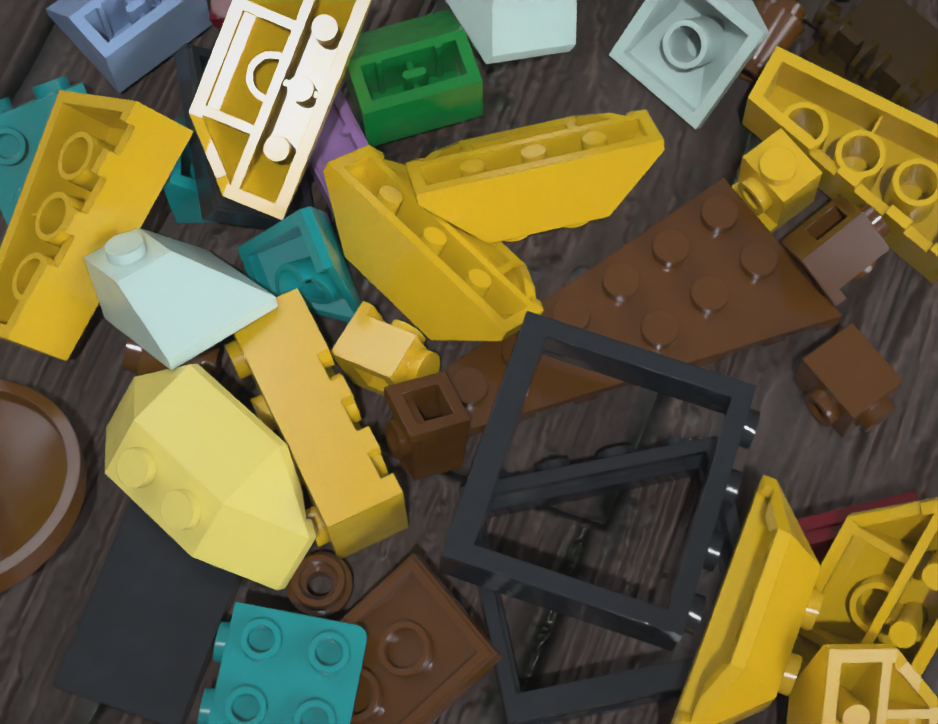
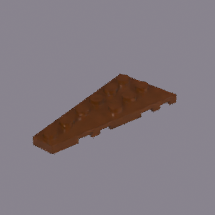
M725 178L713 184L541 302L544 309L542 316L698 367L721 361L725 355L760 344L762 347L783 342L787 336L816 328L819 331L838 325L842 317L839 311ZM519 331L502 341H484L441 371H445L471 418L468 437L484 433ZM542 355L520 421L534 418L537 412L573 401L576 405L596 399L600 393L630 385V388L636 385Z

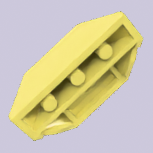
M188 364L176 367L173 370L166 369L133 378L106 427L104 473L191 557L275 590L285 589L317 537L312 520L306 519L303 493L288 445L199 364Z

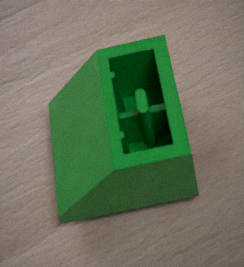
M448 9L360 33L344 76L362 132L370 146L381 145L483 116V81L465 29Z

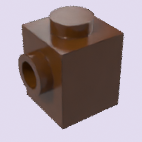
M851 323L802 359L793 382L805 394L804 402L811 415L821 425L825 427L831 425L843 438L859 425L865 432H868L884 421L896 409L891 400L903 383V380L856 326Z

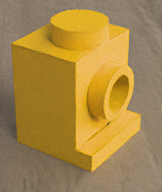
M780 128L742 157L738 182L732 185V188L767 229L773 233L814 202L822 172Z
M365 301L361 303L330 351L332 357L353 384L382 396L386 386L439 373L440 369L439 355L426 349L424 346L426 339L420 331L410 324L397 319L393 320L391 324L386 323L376 308Z

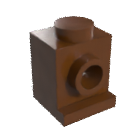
M839 194L784 238L781 243L821 292L837 306L846 299L840 288L849 281L858 280L868 274L875 266L877 259L890 249L883 238L891 231L871 205L865 203L862 207L858 208Z
M445 371L386 386L383 396L392 411V417L385 424V435L392 455L399 459L402 468L411 474L414 481L461 468L471 418Z

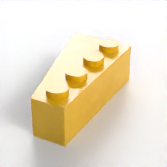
M776 46L748 96L742 124L762 141L782 128L822 172L818 188L832 200L841 194L858 208L862 207L865 203L871 205L891 231L883 238L890 249L934 285L938 280V124Z
M59 90L0 247V339L64 361L68 360L99 304L83 257L105 246L106 242L112 237L141 228L193 133L192 130L138 101Z
M298 288L276 297L277 308L233 333L235 341L224 346L239 379L241 380L251 375L260 395L250 399L257 418L272 431L277 429L280 438L288 445L300 486L303 485L313 506L306 509L305 513L306 519L312 520L317 536L315 539L317 546L320 547L330 542L335 555L342 559L409 527L404 495L394 474L389 475L381 456L380 447L370 427L361 428L359 421L362 419L353 394L341 373L335 375L332 366L335 364L330 350Z

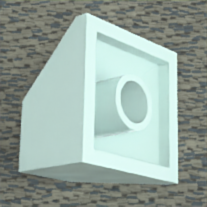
M645 0L609 53V56L694 129H699L746 66L769 31L752 0Z
M141 228L118 234L109 239L102 248L83 257L105 319L170 370L175 369L278 307L276 297L208 250Z

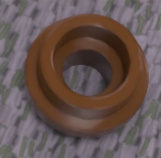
M313 552L305 555L287 585V593L293 606L303 615L317 618H328L339 613L348 604L353 591V579L348 566L342 559L328 552ZM319 576L327 577L333 582L331 591L322 597L313 596L308 591L310 582Z

